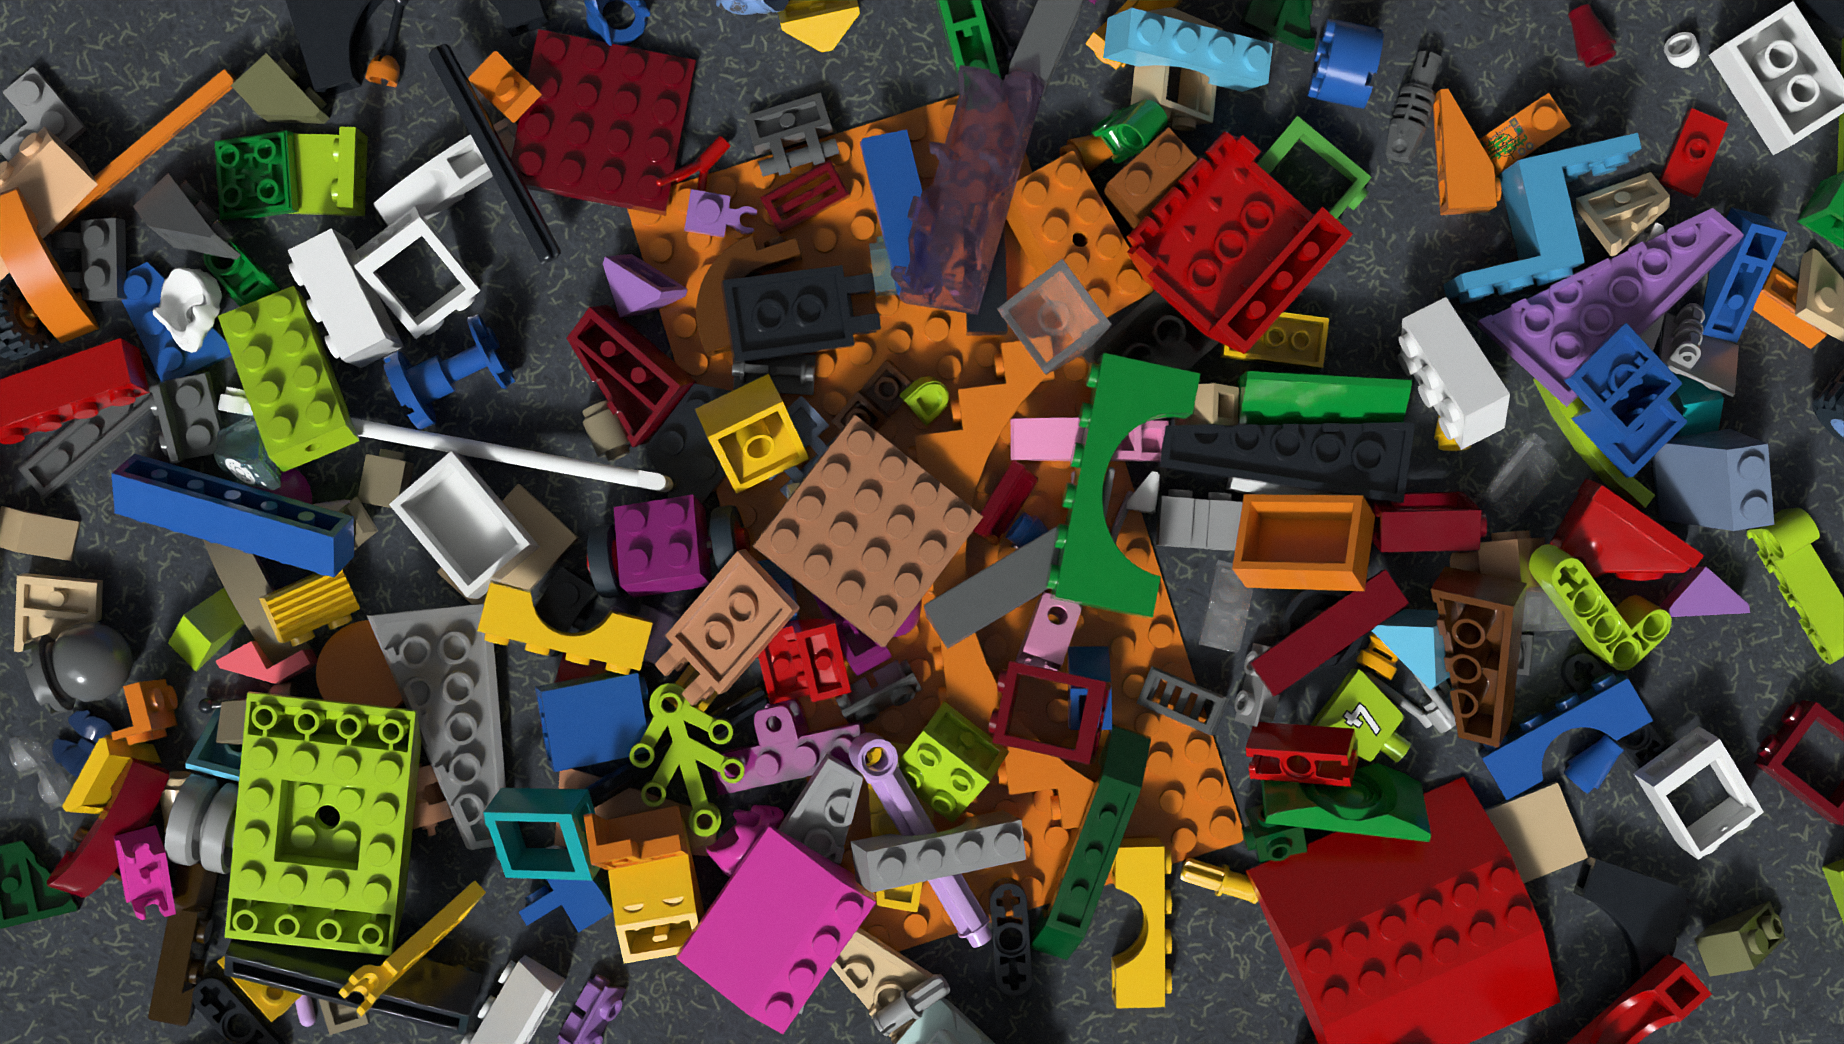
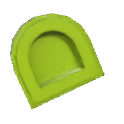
M930 376L917 379L899 395L926 426L943 412L949 401V392L946 386L935 377Z

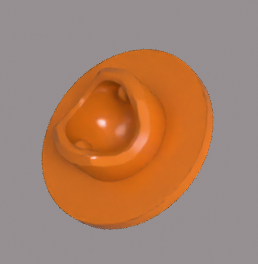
M369 620L358 621L343 627L326 642L316 666L317 686L324 700L398 708L404 702Z

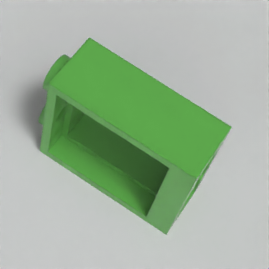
M1297 116L1257 164L1270 174L1299 139L1353 183L1329 211L1332 216L1343 224L1344 222L1338 217L1347 206L1354 211L1369 193L1364 186L1372 177Z

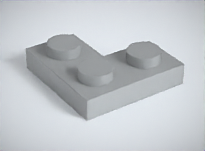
M35 67L29 69L3 91V94L27 121L25 125L0 145V152L8 162L19 152V146L22 141L31 133H38L44 126L67 146L88 130Z

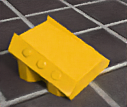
M111 734L99 738L62 805L66 812L101 814L112 798L111 786L131 757L153 765L161 763L154 745L143 742L128 745L127 738L113 741Z

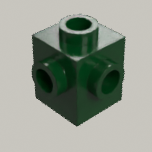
M1264 804L1245 809L1248 826L1241 828L1247 851L1255 850L1260 864L1270 860L1282 861L1290 855L1307 852L1304 829L1302 827L1265 823Z

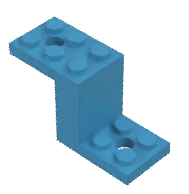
M1638 133L1521 159L1499 174L1501 188L1519 261L1458 275L1443 285L1447 299L1459 298L1460 304H1466L1484 299V296L1493 294L1494 289L1498 290L1500 296L1521 291L1523 287L1533 285V280H1536L1537 286L1540 287L1562 281V278L1572 276V269L1585 263L1566 183L1577 180L1578 175L1590 172V170H1592L1593 176H1599L1617 170V166L1629 163V156L1642 149Z

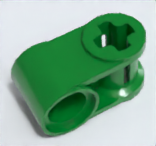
M1144 99L1124 109H1117L1101 119L1092 128L1091 132L1095 137H1101L1113 153L1112 160L1118 164L1130 156L1141 153L1167 126L1168 119L1164 109L1152 100Z
M231 242L241 256L237 260L235 259L234 264L230 268L225 270L220 266V256L204 254L206 267L226 288L227 293L239 307L282 290L272 276L240 245Z

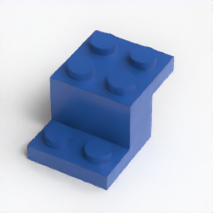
M1627 323L1618 326L1564 379L1565 383L1585 403L1571 419L1626 478L1634 476L1688 422L1667 400L1683 383Z

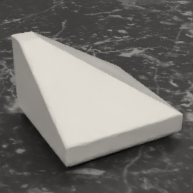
M1152 471L1127 501L1126 509L1148 514L1155 513L1160 484L1158 472Z

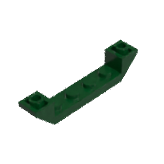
M1112 724V730L1109 731L1098 760L1101 768L1100 775L1048 910L1042 909L1030 940L1031 949L1068 960L1085 938L1142 788L1151 737Z

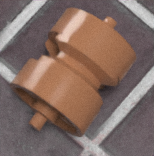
M419 763L413 829L422 827V830L427 829L428 836L436 835L435 826H438V822L453 818V815L431 764L422 767V763Z

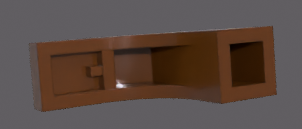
M751 235L727 248L710 266L701 283L696 304L697 328L704 351L708 357L731 350L721 288L722 280L757 276L763 272L802 260L796 238L788 240L787 236L775 237L763 243L765 248L757 250Z

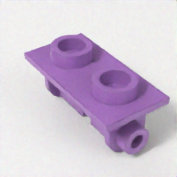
M598 974L595 975L593 980L589 979L575 1004L584 1010L586 1014L582 1017L576 1012L570 1013L557 1035L558 1044H602L603 1038L601 1034L608 1021L613 1020L622 1008L621 998L626 989L608 986L610 981Z

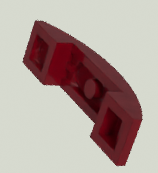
M131 757L110 788L111 800L76 851L71 852L67 850L48 878L47 886L83 898L97 890L119 866L114 836L145 828L164 791L170 776L169 770Z

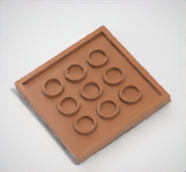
M853 415L752 546L879 646L885 647L983 516L858 416Z

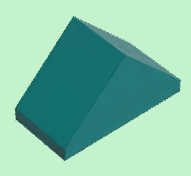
M1674 373L1683 384L1668 398V401L1688 421L1674 437L1718 431L1724 401L1720 391L1711 390L1696 380Z

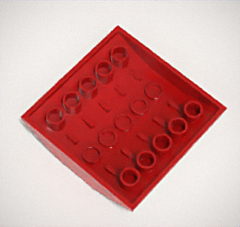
M1464 777L1423 793L1431 830L1429 842L1335 831L1307 843V852L1290 855L1282 861L1270 860L1246 870L1318 1044H1469L1561 1002L1544 931L1512 855Z

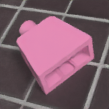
M1043 592L1036 604L1015 661L1058 670L1063 664L1082 606L1050 599L1051 594ZM1048 615H1055L1059 619L1060 624H1053L1048 619Z

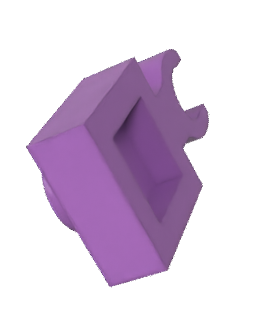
M691 189L684 231L724 238L726 226H729L741 234L749 235L754 232V228L742 226L740 217L743 214L756 216L757 210L749 206L731 209L729 208L731 196Z

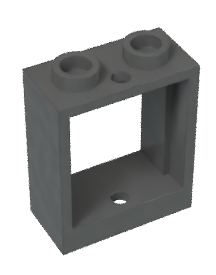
M1038 0L1011 60L1007 82L1044 97L1080 16L1084 0Z

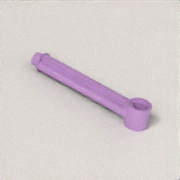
M875 733L858 735L849 747L850 762L862 773L867 783L871 784L901 835L937 833L899 768L898 754L895 747ZM873 747H880L881 757L879 761L873 765H866V753ZM962 873L928 881L958 930L960 938H967L973 948L984 945L992 938L993 934L987 925L990 917L983 911Z

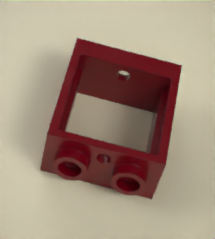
M1463 491L1407 492L1402 504L1366 499L1375 515L1372 541L1380 552L1480 550V538L1485 537L1487 533L1485 513H1482V510Z
M1009 661L1008 669L1002 668L998 679L997 691L1002 693L1000 708L993 709L989 722V732L994 733L992 743L1089 765L1095 764L1112 682ZM1021 674L1088 689L1076 749L1009 735Z
M1802 700L1800 704L1795 702L1782 715L1781 721L1784 724L1777 734H1770L1758 746L1757 753L1760 756L1754 764L1827 821L1844 826V779L1827 800L1782 765L1783 761L1815 720L1843 742L1844 723L1817 702Z

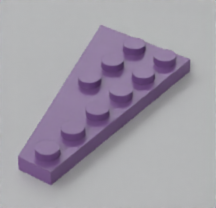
M1711 208L1669 228L1664 234L1645 243L1642 241L1630 247L1628 251L1610 260L1607 258L1551 285L1549 289L1529 299L1524 298L1500 313L1478 320L1477 326L1559 401L1568 407L1578 397L1564 381L1574 369L1618 326L1627 323L1641 337L1742 239L1744 234L1714 208Z

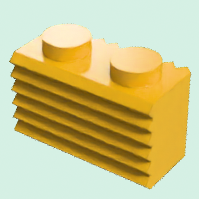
M343 569L335 577L314 573L259 597L278 642L286 643L290 641L292 647L315 637L313 630L328 624L331 630L352 621L350 613L360 609Z

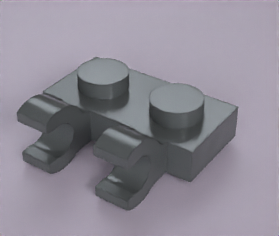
M119 218L82 220L81 233L55 232L51 235V249H64V252H81L82 272L62 273L73 291H82V300L89 302L127 300V295L123 290L126 280L125 220Z

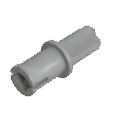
M936 974L911 991L904 989L900 992L898 999L872 1014L876 1027L880 1032L882 1031L884 1036H888L912 1018L920 1019L923 1016L922 1011L950 993L949 984L941 974Z

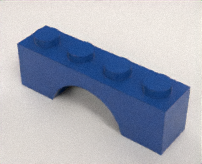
M1613 672L1604 674L1591 683L1593 688L1578 696L1577 692L1570 693L1556 701L1555 705L1557 708L1544 715L1536 712L1519 722L1521 728L1505 735L1499 747L1483 744L1485 748L1478 751L1506 800L1543 781V756L1549 744L1561 733L1574 728L1587 727L1600 730L1617 741L1653 721L1625 675L1622 673L1614 675Z

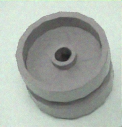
M193 774L185 780L175 798L166 828L164 847L166 857L170 862L191 866L201 860L205 870L222 874L231 872L238 783L229 782L220 789L216 778Z

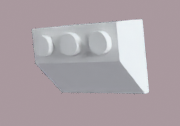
M526 955L518 963L511 960L499 978L498 982L504 985L497 998L490 995L477 1016L483 1022L476 1033L469 1031L461 1044H529L566 979Z

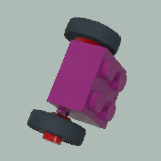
M694 495L614 507L615 526L601 525L590 529L587 541V566L595 589L602 598L618 597L624 595L625 592L635 598L706 587L712 581L710 553L714 554L715 562L720 572L737 551L742 549L750 551V538L747 528H744L737 507L733 505L717 507L712 510L710 519L711 537L708 536L706 509Z

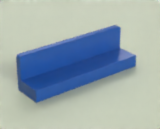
M907 129L863 138L860 146L897 295L903 297L921 293L922 297L937 294L946 284Z

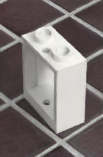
M413 207L350 255L354 267L415 339L422 334L429 335L438 330L444 323L446 316L454 310L461 311L470 306L476 299V294L480 292L475 279L416 207ZM423 236L461 283L414 318L375 270Z
M1699 726L1633 773L1674 840L1682 849L1698 860L1714 852L1722 842L1737 831L1747 828L1755 818L1764 812L1721 740ZM1710 764L1730 797L1686 828L1666 795Z

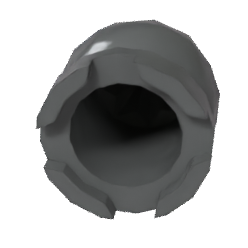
M101 622L75 624L62 631L56 640L46 634L26 640L23 646V652H31L33 666L25 668L30 687L41 706L48 703L51 705L50 715L52 716L72 710L76 702L75 699L84 702L102 700L120 691L130 677L133 664L130 644L119 630Z

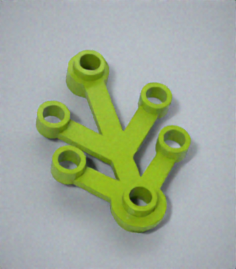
M675 683L662 684L651 695L650 710L654 717L641 741L632 747L629 755L630 761L639 768L649 766L655 757L653 748L667 725L673 742L652 781L644 785L641 797L643 802L650 807L661 805L666 797V787L680 764L692 805L688 819L689 826L699 836H711L717 832L721 825V812L716 805L709 803L696 760L720 772L722 779L728 783L739 782L744 776L745 767L739 758H728L690 738L684 721L707 731L710 739L716 744H725L730 741L733 735V726L727 719H716L692 706L682 695L685 690L682 686ZM664 698H675L678 702V707L674 711L665 710L662 706ZM718 724H724L727 726L729 733L724 738H717L713 733V728ZM646 748L650 753V758L645 762L638 761L635 757L636 749ZM729 763L737 764L740 767V773L735 777L728 776L724 771L726 765ZM650 787H657L661 790L662 796L658 800H650L646 795V790ZM699 815H710L713 820L712 824L709 827H701L697 823Z

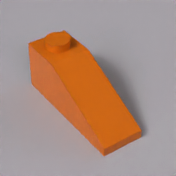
M1440 89L1435 94L1436 98L1433 104L1440 215L1489 212L1497 206V201L1501 199L1502 188L1500 178L1495 177L1493 163L1449 89Z

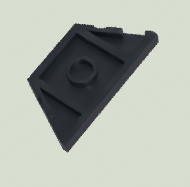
M694 383L645 448L657 473L670 477L673 481V488L667 492L669 498L694 495L704 506L727 476L707 438L695 409L732 392L731 390Z

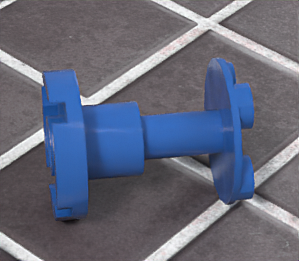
M479 314L471 315L467 318L476 345L442 361L439 355H435L412 366L400 351H396L383 358L386 362L383 365L390 385L401 406L407 405L408 408L414 410V412L407 416L418 429L423 430L436 423L432 402L456 391L454 382L487 366L501 388L507 389L510 384L516 382L510 366L506 360H501L496 349L500 348V343L490 326L486 327Z

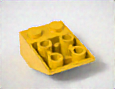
M684 818L682 820L688 849L687 855L608 871L615 927L624 963L677 955L705 914Z

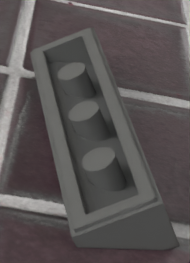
M1057 527L924 605L927 619L947 649L1049 589L1046 588L1050 564L1057 565L1060 548L1054 547Z

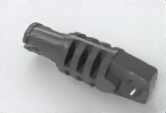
M1419 51L1417 53L1410 82L1405 84L1400 90L1389 126L1386 147L1388 159L1411 163L1425 134L1436 98L1432 88L1443 59L1433 52H1430L1429 58H1426V51Z

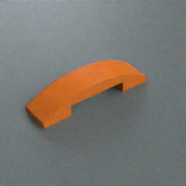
M15 187L0 193V255L11 276L39 319L61 344L98 330L99 326L86 302L82 300L81 293L75 294L37 230L39 222L19 187Z

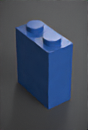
M633 669L630 670L629 675L611 671L535 686L547 762L554 772L630 757L632 747L641 741L652 721L651 717L645 716L643 701L648 700L644 677H639L638 673ZM642 747L635 750V755L649 753L646 748Z

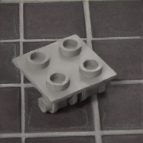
M1697 303L1687 304L1676 317L1666 312L1659 354L1662 362L1673 373L1682 374L1704 384L1711 390H1718L1733 397L1735 395L1739 346L1728 340L1703 335L1704 328L1702 322L1705 319V311Z

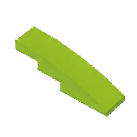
M1534 378L1533 381L1550 414L1576 452L1598 477L1623 500L1636 509L1646 508L1655 494L1633 477L1626 478L1571 419L1585 403L1577 397L1566 407Z

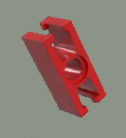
M1258 722L1257 727L1252 726L1245 748L1246 756L1253 757L1249 763L1250 779L1351 787L1358 762L1357 749H1353L1356 738L1355 729Z

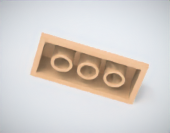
M45 126L38 133L34 132L28 135L20 144L19 152L9 162L4 161L0 163V193L19 187L39 222L37 230L42 239L98 185L83 159ZM0 255L1 281L9 273V270Z

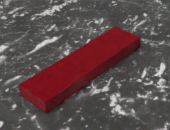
M1383 569L1366 581L1365 591L1349 592L1251 660L1249 664L1270 694L1275 697L1402 609L1409 602L1387 570Z

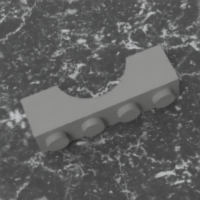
M1004 810L968 817L962 825L943 832L925 835L885 834L851 841L856 882L871 893L1026 860L1022 820Z

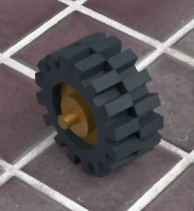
M13 281L1 286L0 356L3 358L9 357L10 360H17L49 347L51 344L50 340L54 339V335L39 319L16 282Z

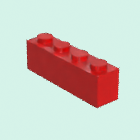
M119 338L0 379V443H18L25 439V435L37 431L47 432L56 430L62 426L61 423L75 418H91L96 416L101 409L110 406L129 405L136 401V397L150 393L140 349Z

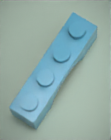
M1130 8L1108 17L1103 58L1138 67L1162 65L1187 68L1208 76V84L1243 92L1269 83L1273 43Z

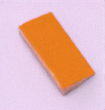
M1772 266L1752 310L1811 349L1825 338L1827 333L1795 316L1798 283Z

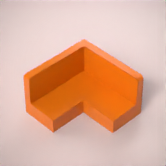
M678 806L609 820L593 813L584 815L590 860L594 866L609 871L688 854L681 809Z

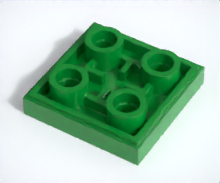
M286 130L214 141L220 220L225 222L299 212L294 133Z

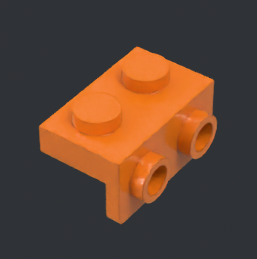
M166 679L143 681L123 686L133 727L111 732L113 741L127 738L128 745L149 742L167 737L166 729L178 726L173 710L178 707L177 695L171 685L167 686Z

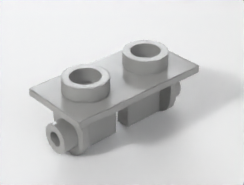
M1253 643L1252 651L1245 659L1244 670L1246 676L1242 691L1238 693L1235 700V710L1237 712L1235 721L1257 727L1258 722L1270 723L1275 720L1280 695L1273 697L1249 664L1251 660L1269 649V646Z

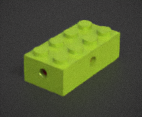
M295 286L218 316L268 457L283 472L359 442L314 318L307 306V302Z

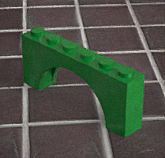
M1103 353L1098 358L1097 363H1090L1086 379V386L1092 387L1089 403H1082L1078 419V426L1084 427L1081 443H1074L1070 459V467L1076 468L1073 484L1066 483L1062 499V507L1068 508L1065 524H1058L1054 539V547L1060 548L1057 565L1050 564L1046 579V588L1052 589L1050 599L1142 618L1153 617L1161 576L1151 574L1133 564L1113 541L1103 512L1102 490L1104 477L1116 448L1137 426L1151 420L1166 417L1185 419L1193 414L1200 373Z

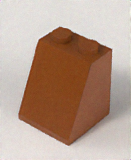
M1168 127L1107 183L1101 199L1131 232L1145 216H1149L1156 221L1151 210L1172 187L1178 188L1181 192L1183 191L1178 181L1197 161V157Z

